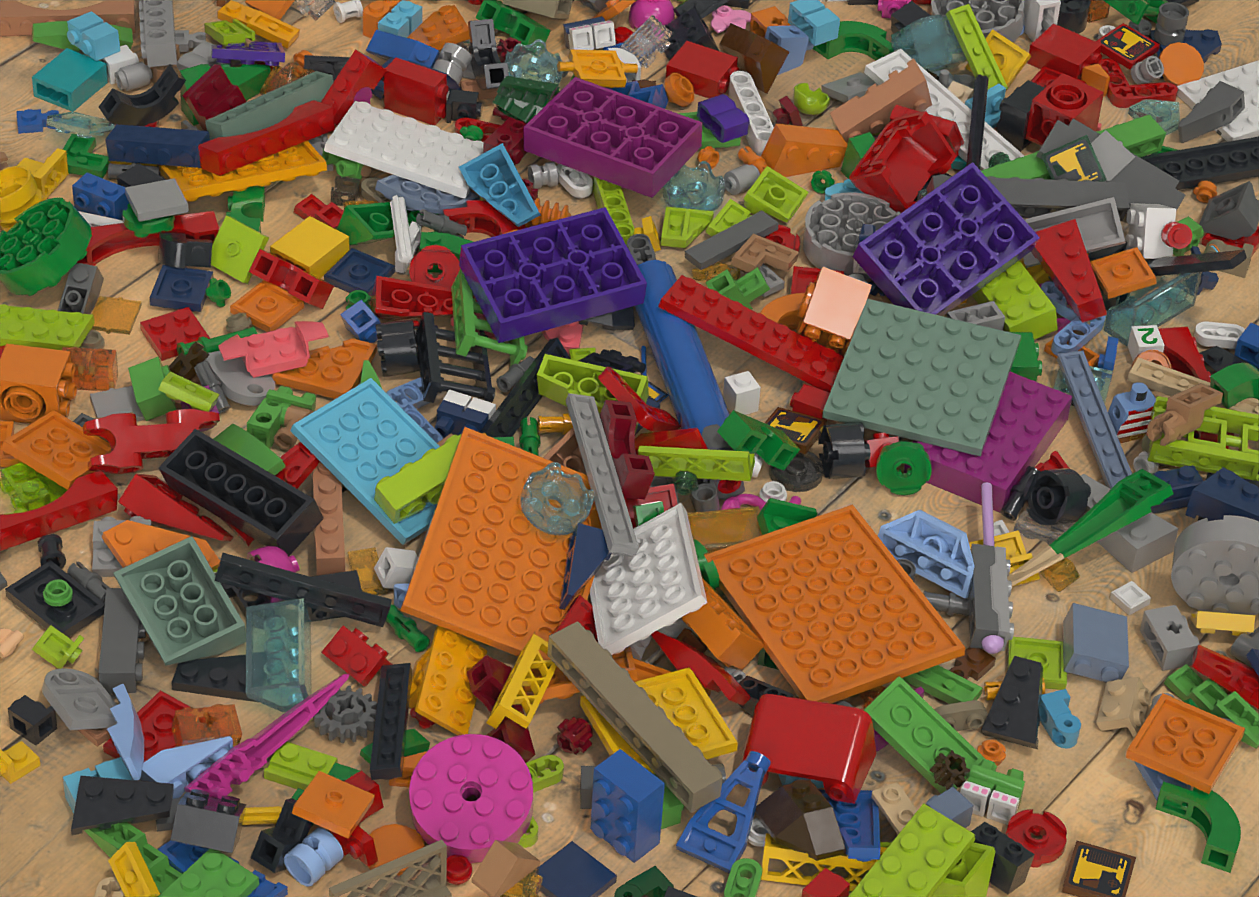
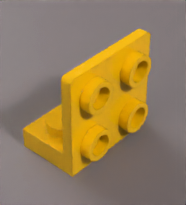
M59 148L51 156L47 157L44 163L23 158L17 165L25 166L30 170L36 181L37 188L41 190L45 199L68 176L66 150Z

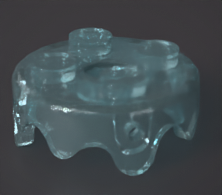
M541 39L535 40L530 45L518 43L511 53L507 52L504 62L508 64L509 76L559 85L564 72H558L557 70L558 61L561 62L560 55L558 53H549L546 49V43ZM530 70L532 72H537L538 74L533 75L530 74L528 71Z
M706 161L700 162L696 168H690L684 164L663 186V198L669 207L714 211L719 208L724 200V178L722 175L715 177L710 164Z
M553 462L542 470L531 473L522 488L520 505L527 520L537 529L552 535H568L573 533L578 523H585L594 502L595 493L593 490H588L585 487L583 479L579 474H565L561 470V464ZM548 500H557L561 507H553Z

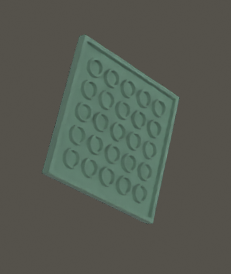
M867 299L824 407L823 418L842 423L862 422L864 428L981 456L1020 345L1021 335Z

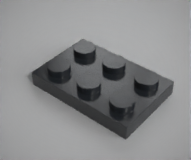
M51 560L5 588L6 597L47 630L52 625L67 637L72 636L104 615L105 603ZM53 580L66 581L73 591L72 600L63 606L47 604L43 598V591L49 582Z

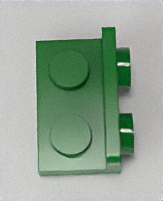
M770 498L758 514L757 520L762 535L814 518L818 513L815 508Z

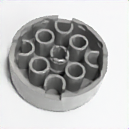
M931 0V16L943 24V42L941 43L959 52H963L946 16L949 10L969 4L985 39L993 29L1011 42H1014L1023 30L1024 0Z
M837 193L831 195V199L821 202L818 200L809 208L806 214L803 236L804 253L808 260L818 269L825 267L831 270L844 271L846 276L861 274L864 276L865 281L871 279L868 274L853 273L854 258L852 256L860 229L863 224H872L876 226L877 231L901 213H896L889 207L890 203L863 193Z
M1224 515L1223 520L1208 521L1207 518L1201 519L1189 525L1180 533L1174 546L1171 579L1175 591L1188 606L1199 611L1247 615L1259 614V521L1241 516Z

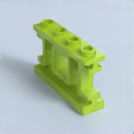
M1156 397L1151 412V421L1154 417L1166 412L1168 398ZM1214 406L1205 410L1203 423L1196 430L1218 434L1217 443L1195 439L1194 431L1183 436L1185 441L1175 440L1166 446L1160 445L1161 439L1165 436L1164 433H1162L1160 439L1153 442L1150 440L1147 461L1177 467L1193 465L1198 471L1216 473L1224 467L1234 472L1237 476L1250 480H1256L1259 472V450L1248 449V440L1256 442L1259 440V415ZM1226 433H1236L1239 434V437L1226 435ZM1226 446L1239 448V451L1226 449Z

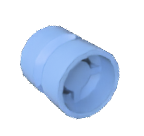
M316 828L304 838L301 844H297L285 855L284 863L291 876L300 884L308 887L324 876L325 871L331 870L342 860L343 850L338 840L330 832L322 828Z

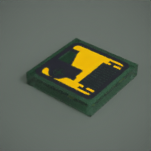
M1087 135L1041 155L1052 180H1091L1098 182L1107 180Z

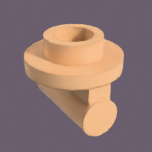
M0 628L1 658L10 656L14 652L16 645L24 638L20 631Z

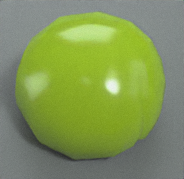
M799 83L794 87V105L801 113L816 115L823 113L828 108L830 98L822 92L821 88L812 91L808 83Z

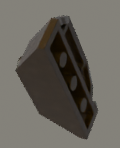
M800 779L791 784L780 786L756 806L755 816L775 842L794 851L807 853L808 857L816 861L846 854L833 807L810 779Z

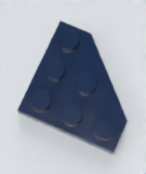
M1186 29L1184 41L1182 42L1194 47L1201 54L1204 63L1207 62L1210 55L1218 54L1222 46L1218 30ZM1151 30L1149 33L1150 39L1158 43L1154 38L1155 30ZM1160 44L1158 52L1153 55L1158 58L1167 46Z

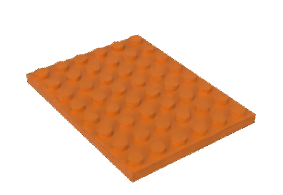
M464 427L400 611L515 656H519L533 634L548 642L549 636L572 604L571 602L565 610L559 608L570 536L578 523L602 529L587 475ZM594 576L576 597L581 595L584 599H588ZM539 650L543 660H551L546 653Z
M853 504L704 555L707 562L713 560L720 578L719 587L744 622L764 643L763 648L800 699L832 704L892 682L898 676L903 678L965 655V646Z

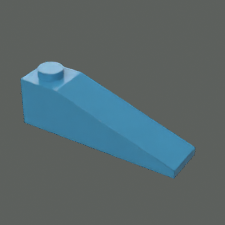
M503 143L459 166L468 186L516 226L520 227L541 215Z

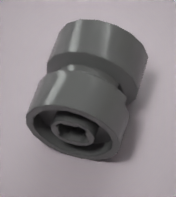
M1168 2L1159 7L1158 23H1156L1154 38L1158 43L1168 46L1184 41L1189 10L1184 5Z

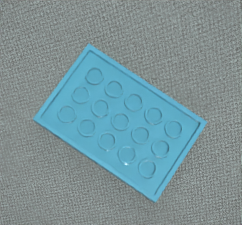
M372 378L292 425L290 431L402 545L429 528L437 504L433 505L427 502L422 511L394 524L374 500L376 485L382 478L395 475L405 464L418 461L428 450L432 448L436 450L440 446Z

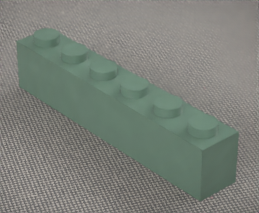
M315 71L206 120L205 123L207 131H209L210 140L218 137L247 134L268 128L287 118L294 108L312 100L321 102L333 84L332 75Z

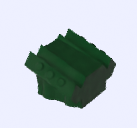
M506 76L500 83L497 95L492 103L503 114L527 124L560 92L559 84Z

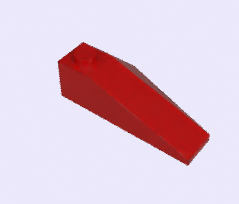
M376 276L370 310L378 318L392 320L421 318L423 312L433 313L434 317L453 315L452 289Z

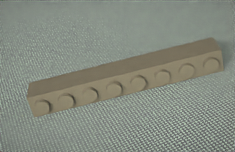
M577 621L549 636L547 656L691 813L720 797L723 777L719 769L712 766L704 758L701 750L691 744L685 737L682 729L675 726L667 718L664 710L652 702L647 692L631 679L628 671L625 668H621L613 660L611 653L600 646L591 631L586 630Z

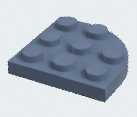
M396 175L377 180L375 190L384 194L387 199L393 200L392 197L395 195L403 197L406 210L408 211L425 209L428 212L443 215V209L466 207V201L480 199V196L472 191L464 199Z

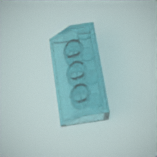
M1202 272L1163 276L1157 281V284L1146 287L1137 294L1129 296L1125 301L1111 307L1107 311L1104 331L1112 337L1119 338V342L1128 346L1131 326L1157 325L1159 327L1195 305Z
M304 598L246 607V696L278 711L287 712L312 694L311 621Z

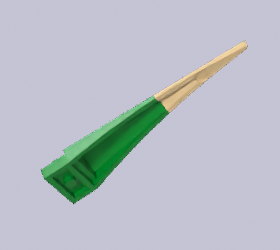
M1140 469L1120 480L1073 526L1044 550L1009 574L1007 580H1011L1012 586L1151 513L1150 507L1159 505L1166 498L1174 495L1171 485L1144 469Z

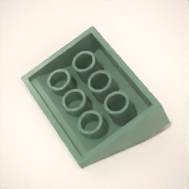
M193 536L113 572L114 577L165 666L219 655L247 642L244 622L221 583L214 581L216 575Z

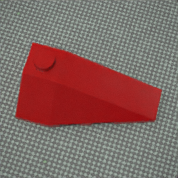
M135 474L118 501L125 507L124 512L131 517L141 516L147 520L220 541H231L234 537L213 519L205 515L200 517L198 515L200 509L197 506L182 500L183 495L171 489L167 483L154 475Z

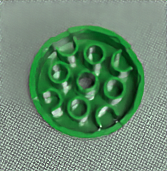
M60 197L41 201L26 209L14 218L17 223L8 232L2 230L0 233V281L15 295L32 296L48 286L54 287L60 282L63 275L86 256V249L92 237L90 224L70 201L66 202Z

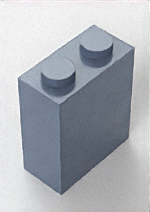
M1072 603L1063 620L1064 672L1104 682L1121 680L1129 667L1127 616Z

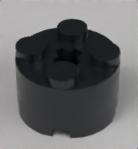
M1060 0L1057 25L1072 32L1075 31L1077 34L1083 32L1086 29L1091 1Z
M413 319L376 324L378 352L381 360H384L381 361L383 376L420 371Z
M862 422L830 424L821 427L818 445L823 444V453H819V461L825 478L840 479L865 476V460L870 459V446L868 443L864 444V426Z
M1069 468L1043 470L1035 473L1028 479L1024 489V500H1028L1029 505L1027 512L1040 525L1077 522L1083 516L1087 508L1088 498L1091 495L1089 484L1085 483L1076 471Z

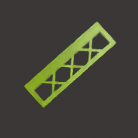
M967 4L949 10L946 16L975 79L979 74L982 76L986 75L989 79L988 89L1001 84L1007 90L1006 82L970 5Z
M639 446L638 455L649 456L655 476L751 481L755 464L754 454H749L747 451Z

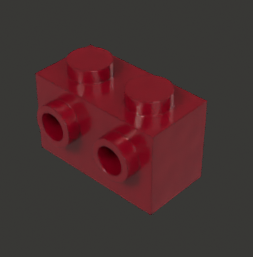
M509 117L483 142V153L503 143L514 165L519 164L521 159L528 153L524 151V126L526 123Z

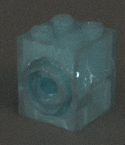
M937 14L921 18L891 35L893 50L902 49L926 71L950 70L967 61L947 16Z

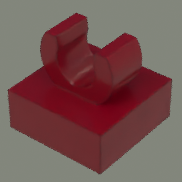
M785 96L779 99L781 108L773 111V115L777 119L775 121L776 124L788 125L790 123L794 126H803L798 109L789 97Z

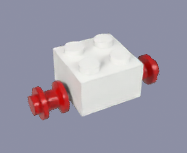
M1131 203L1130 209L1127 211L1129 233L1125 237V241H1127L1126 249L1129 250L1137 247L1142 256L1149 259L1173 257V248L1183 249L1190 244L1192 231L1187 225L1175 222L1176 208L1160 204Z

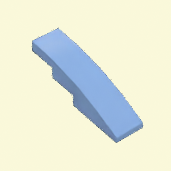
M124 684L113 688L119 704L110 708L117 724L107 728L131 777L133 780L138 781L141 778L144 762V736L140 719Z

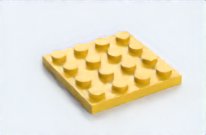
M690 667L635 682L647 692L648 697L657 707L659 706L664 710L667 718L675 726L682 729L685 737L693 746H697L701 750L706 760L737 751V740ZM580 696V705L609 755L611 756L621 749L652 774H655L585 696Z

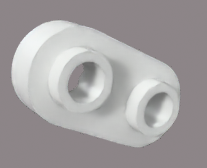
M561 164L556 166L558 181L572 196L585 198L591 195L593 180L588 174Z
M1201 322L1196 325L1194 337L1196 342L1205 347L1219 346L1221 348L1236 349L1238 339L1245 329L1236 324Z

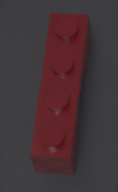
M605 400L600 413V419L623 496L627 499L645 500L655 473L649 456L636 455L634 439L637 418L632 403Z
M485 655L466 673L472 694L491 713L512 668ZM521 704L511 706L515 710L524 714L523 707ZM506 716L497 729L494 728L486 735L508 744L522 757L525 763L536 755L528 727L524 728Z

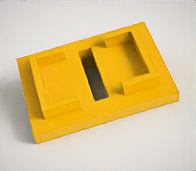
M1197 611V614L1191 613L1190 619L1200 633L1215 634V630L1232 631L1231 635L1240 636L1243 633L1247 634V632L1254 633L1255 615Z

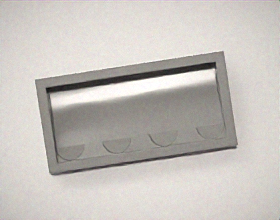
M1114 197L1024 219L1034 232L1076 219L1087 253L1126 243ZM1031 252L1023 257L1026 268L1041 264Z

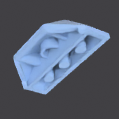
M917 510L880 527L878 537L896 560L907 559L912 561L916 567V574L963 598H968L973 583L974 562L965 532L922 510Z

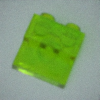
M23 462L0 470V488L4 494L8 493L15 510L25 508L30 511L53 502L67 491L64 487L36 472Z

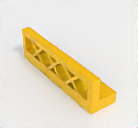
M533 634L522 649L486 722L488 725L497 729L506 716L522 727H528L557 667L552 660H543L539 652L541 650L548 654L547 641ZM531 669H539L542 678H535ZM530 686L534 695L526 696L522 687ZM521 704L526 716L511 706Z
M766 833L761 880L808 885L824 868L831 871L837 866L844 867L850 873L845 880L850 883L849 891H853L862 880L860 875L870 870L878 859L862 862L856 859H848L847 855L843 854L816 861L808 857L807 853L794 851L775 842L771 835ZM880 847V857L887 848ZM769 858L783 860L788 868L782 872L768 871ZM804 863H813L819 871L813 876H805L798 868Z

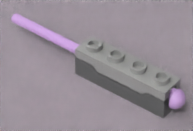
M986 482L981 485L983 545L972 544L970 549L974 570L973 583L968 595L969 633L971 648L984 649L987 653L996 654L1000 651H1005L1007 641L1012 640L1014 635V623H1010L1013 602L1008 600V597L1011 595L1012 582L1007 580L1011 562L1009 559H1006V547H994L992 484Z

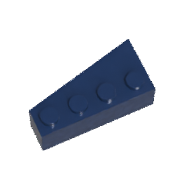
M1223 467L1192 490L1185 515L1193 519L1197 515L1207 518L1208 521L1223 520L1224 515L1241 516L1259 521V488Z

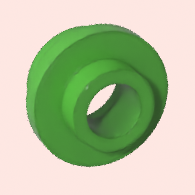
M64 580L49 582L43 591L44 601L51 606L66 605L73 597L72 588Z

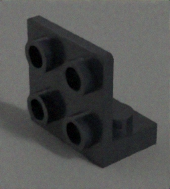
M695 8L684 12L681 16L655 32L669 61L686 41L719 51L707 24Z

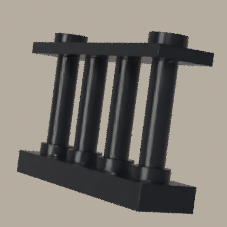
M423 312L415 331L423 401L434 403L438 393L452 390L492 403L495 397V388L492 387L487 348L475 345V347H471V351L468 352L467 356L456 354V348L441 346L437 339L455 342V331L438 328L434 323L433 313ZM475 329L478 335L488 338L484 331ZM439 356L472 362L474 369L442 363V360H439ZM441 374L475 380L476 386L445 381Z

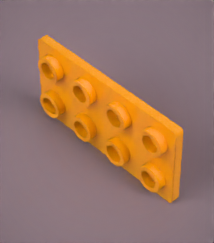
M437 626L431 647L415 662L412 673L409 707H415L417 713L456 735L468 734L477 697L471 692L466 672L487 655V650L454 631Z

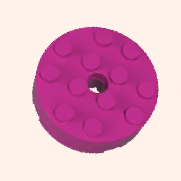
M458 735L436 744L420 759L410 781L409 799L415 829L428 845L443 840L447 845V858L451 855H462L470 863L482 862L495 840L518 843L530 825L534 805L533 782L525 761L508 744L486 735ZM472 795H475V797L478 798L476 801L465 800L466 798L471 797Z

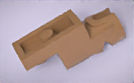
M1200 383L1168 397L1166 412L1154 417L1148 424V438L1152 442L1161 438L1163 432L1165 436L1161 439L1160 445L1166 446L1200 428L1203 423L1205 410L1221 403L1223 393Z

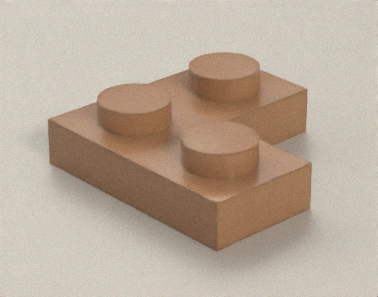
M752 234L732 257L731 265L743 272L749 273L757 267L760 268L763 263H766L775 269L787 272L797 261L799 252Z

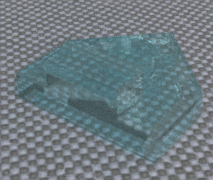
M1145 99L1129 107L1128 114L1133 118H1140L1150 114L1163 128L1166 135L1178 129L1180 122L1179 102Z

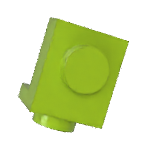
M50 625L32 650L56 668L61 669L67 662L73 664L83 651L79 648V645L84 638L79 635L75 641H72Z

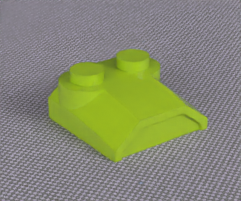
M767 166L746 193L743 199L744 206L747 210L751 211V214L764 211L788 223L809 192Z

